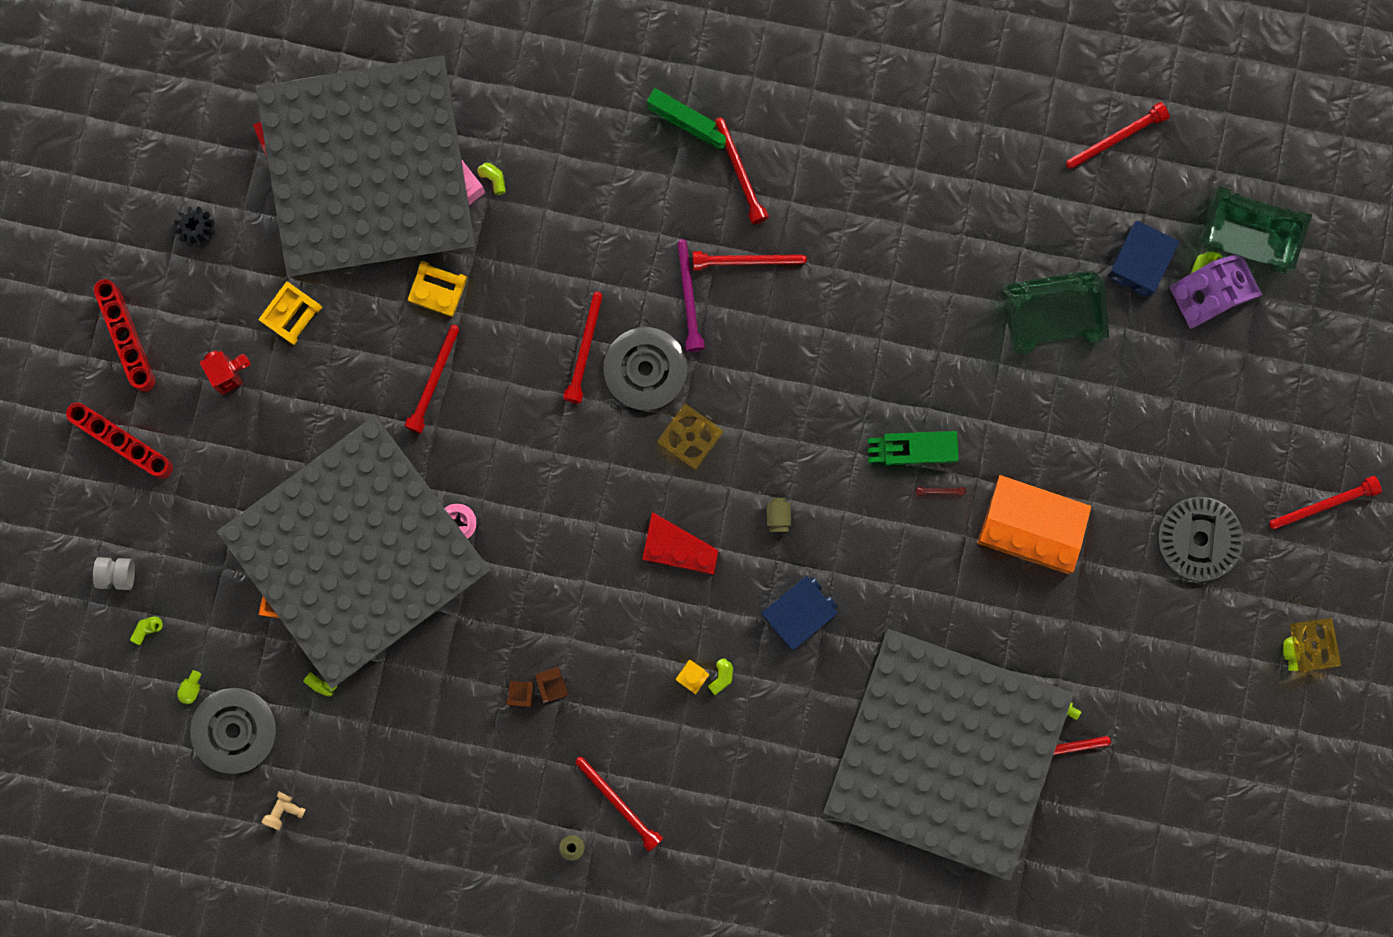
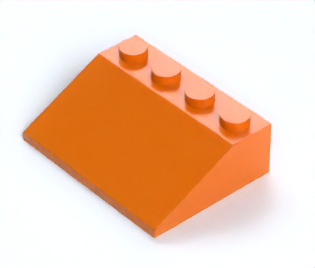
M999 475L977 544L1069 575L1074 572L1091 506Z

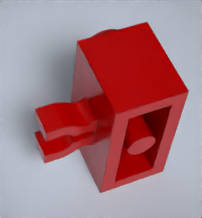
M212 351L205 355L204 360L200 362L212 387L222 395L244 384L238 371L252 365L245 354L231 361L222 351Z

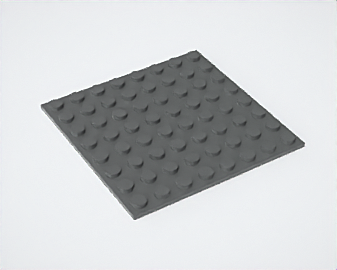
M445 55L256 86L287 277L476 246Z
M376 415L216 531L331 689L491 571Z
M887 629L823 813L1011 881L1074 693Z

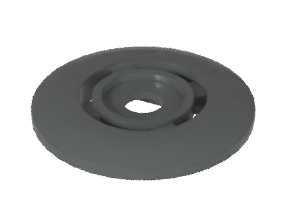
M651 327L635 328L620 335L609 347L604 360V377L610 392L622 404L637 410H654L669 404L681 392L687 377V360L680 344L668 333ZM637 348L638 351L629 357L626 366H622V362L629 351ZM645 361L653 366L652 373L647 376L641 375L638 371L639 364ZM664 371H668L669 374L665 382L654 390L653 386L661 381Z
M1192 497L1177 503L1166 513L1159 527L1158 544L1164 561L1175 573L1189 580L1210 581L1225 575L1236 565L1243 549V531L1237 516L1225 504L1208 497ZM1192 516H1205L1214 520V522L1211 523L1206 520L1193 521ZM1197 532H1203L1207 535L1208 541L1206 545L1198 546L1194 543L1193 537ZM1188 555L1197 559L1208 557L1210 562H1193L1187 558Z
M241 688L219 690L208 696L196 709L190 728L191 742L197 756L211 769L226 774L243 773L257 767L271 752L276 739L275 717L266 701L254 692ZM231 706H237L236 711L225 712L218 718H216L215 715L220 710H223ZM231 723H235L240 727V734L236 738H230L226 734V728ZM248 743L251 744V747L245 752L238 755H230V750H239Z

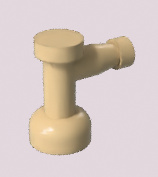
M278 792L277 797L279 798L271 815L264 816L262 823L280 830L282 822L279 819L283 810L302 818L306 809H300L295 804L290 803L292 797Z

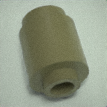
M771 498V503H766L769 532H789V526H791V503L786 502V498Z
M569 835L561 841L559 850L565 859L577 860L585 851V843L581 837ZM573 843L576 845L574 853H570L567 850L568 844Z

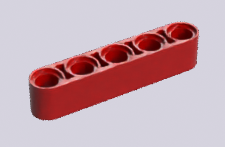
M100 280L94 286V294L128 381L139 391H149L155 385V377L122 293L110 280ZM112 287V293L108 297H103L104 289ZM115 309H120V316L112 319V312ZM128 330L129 337L124 341H120V334ZM133 352H137V360L133 363H129V355ZM141 374H146L147 379L145 383L138 385L137 378Z
M73 403L67 408L66 417L72 424L157 478L164 479L171 475L173 464L168 458L81 403ZM84 409V417L76 421V413ZM100 422H104V430L101 433L96 434V425ZM124 435V443L116 447V438ZM139 448H144V456L141 459H136L135 452ZM164 461V469L161 472H156V463Z

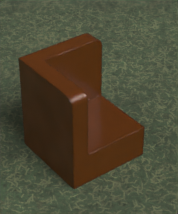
M559 667L535 674L544 703L568 695Z
M510 681L506 705L532 707L535 683Z

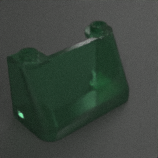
M1220 186L1214 188L1199 242L1203 244L1202 249L1217 253V250H1222L1273 266V271L1286 274L1287 270L1294 271L1312 214L1302 211L1297 213L1287 208L1282 209L1240 196L1238 193L1231 195L1230 189Z
M1076 272L1009 283L1002 286L1013 351L1018 354L1032 352V349L1036 347V343L1082 336L1088 339V342L1095 343L1102 341V338L1109 337L1105 282L1096 272Z

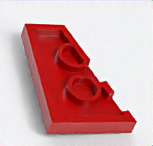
M652 512L642 560L714 575L718 550Z

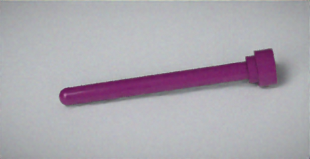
M680 239L677 245L689 332L685 341V347L687 352H697L704 350L705 344L701 334H698L687 242L685 239Z

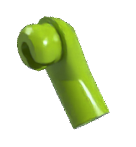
M483 163V165L478 167V175L480 177H487L492 180L494 194L506 192L502 171L491 163Z
M1210 251L1199 255L1196 258L1191 274L1215 260L1222 259L1221 254Z
M155 616L140 620L130 641L141 645L146 634L158 632L162 629V620Z
M720 659L717 662L718 678L708 685L714 695L718 694L732 682L733 666L727 659Z
M312 672L303 680L314 691L325 696L333 695L335 693L334 690L337 688L335 686L331 689L326 681L324 683Z

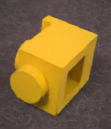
M689 660L676 678V681L696 694L710 674Z

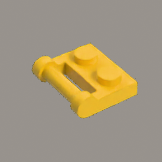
M421 261L407 300L416 305L453 317L464 290L467 276L462 274L458 276L432 267L428 262ZM426 274L455 284L454 291L424 281Z
M286 282L258 320L289 343L295 345L299 334L316 312L319 313L322 306L292 284ZM304 302L308 305L307 309L290 332L284 329Z

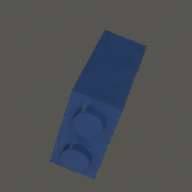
M1136 220L1131 226L1107 276L1111 277L1112 281L1118 285L1125 286L1126 284L1134 288L1133 291L1141 296H1151L1156 291L1179 241Z
M805 576L761 613L791 651L796 649L838 614L835 610L838 606L830 596L825 598L820 592L822 587L814 577L809 579L808 576Z

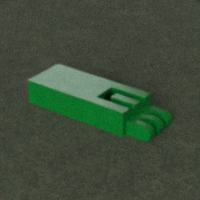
M654 88L647 100L648 110L720 150L725 148L726 137L716 131V123Z
M957 431L884 434L883 438L867 439V444H877V447L868 448V453H877L878 457H869L868 463H885V466L957 463L959 461ZM909 444L910 455H893V452H903V445Z

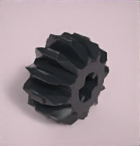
M187 207L186 215L180 211L179 215L182 219L174 220V223L179 226L174 229L175 234L180 235L178 239L182 243L186 241L189 247H192L194 243L201 247L203 239L206 242H210V238L207 235L215 234V230L211 228L215 221L209 219L211 214L208 211L203 212L201 207H197L195 211L191 207ZM194 223H197L198 225L196 226V230L193 231V230H192V228L194 227L193 224H194Z

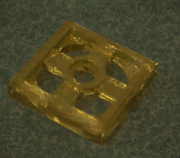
M685 403L657 443L696 471L724 431ZM685 417L697 418L692 427H685L678 422ZM705 424L711 432L710 443L700 438L699 432ZM671 430L681 436V442L676 449L670 444L669 435ZM688 432H692L695 434V439L693 441H688L686 439V434ZM689 446H696L703 451L700 456L693 458L683 455Z
M1332 618L1290 624L1299 673L1341 666ZM1315 625H1320L1324 628L1325 639H1320L1317 636ZM1306 630L1307 638L1305 642H1302L1303 634ZM1312 641L1317 643L1316 650L1312 648ZM1327 648L1329 660L1323 664L1321 651ZM1307 651L1311 655L1312 662L1306 657L1304 652Z

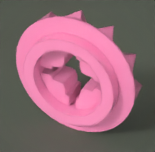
M463 504L447 506L445 509L453 520H456L460 513L461 522L467 524V526H459L467 539L472 537L476 529V517L473 511Z

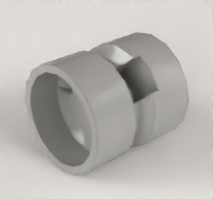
M96 558L93 568V584L96 589H111L112 586L117 590L132 589L135 578L133 559L118 558L114 562L111 558Z

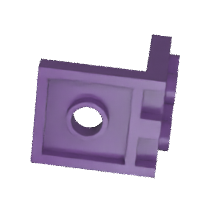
M1241 253L1215 260L1169 286L1190 329L1233 306L1254 300L1262 295ZM1198 290L1202 291L1205 296L1203 303L1197 300L1196 293Z

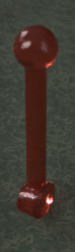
M919 486L916 488V494L919 496L924 493L966 494V488H923Z

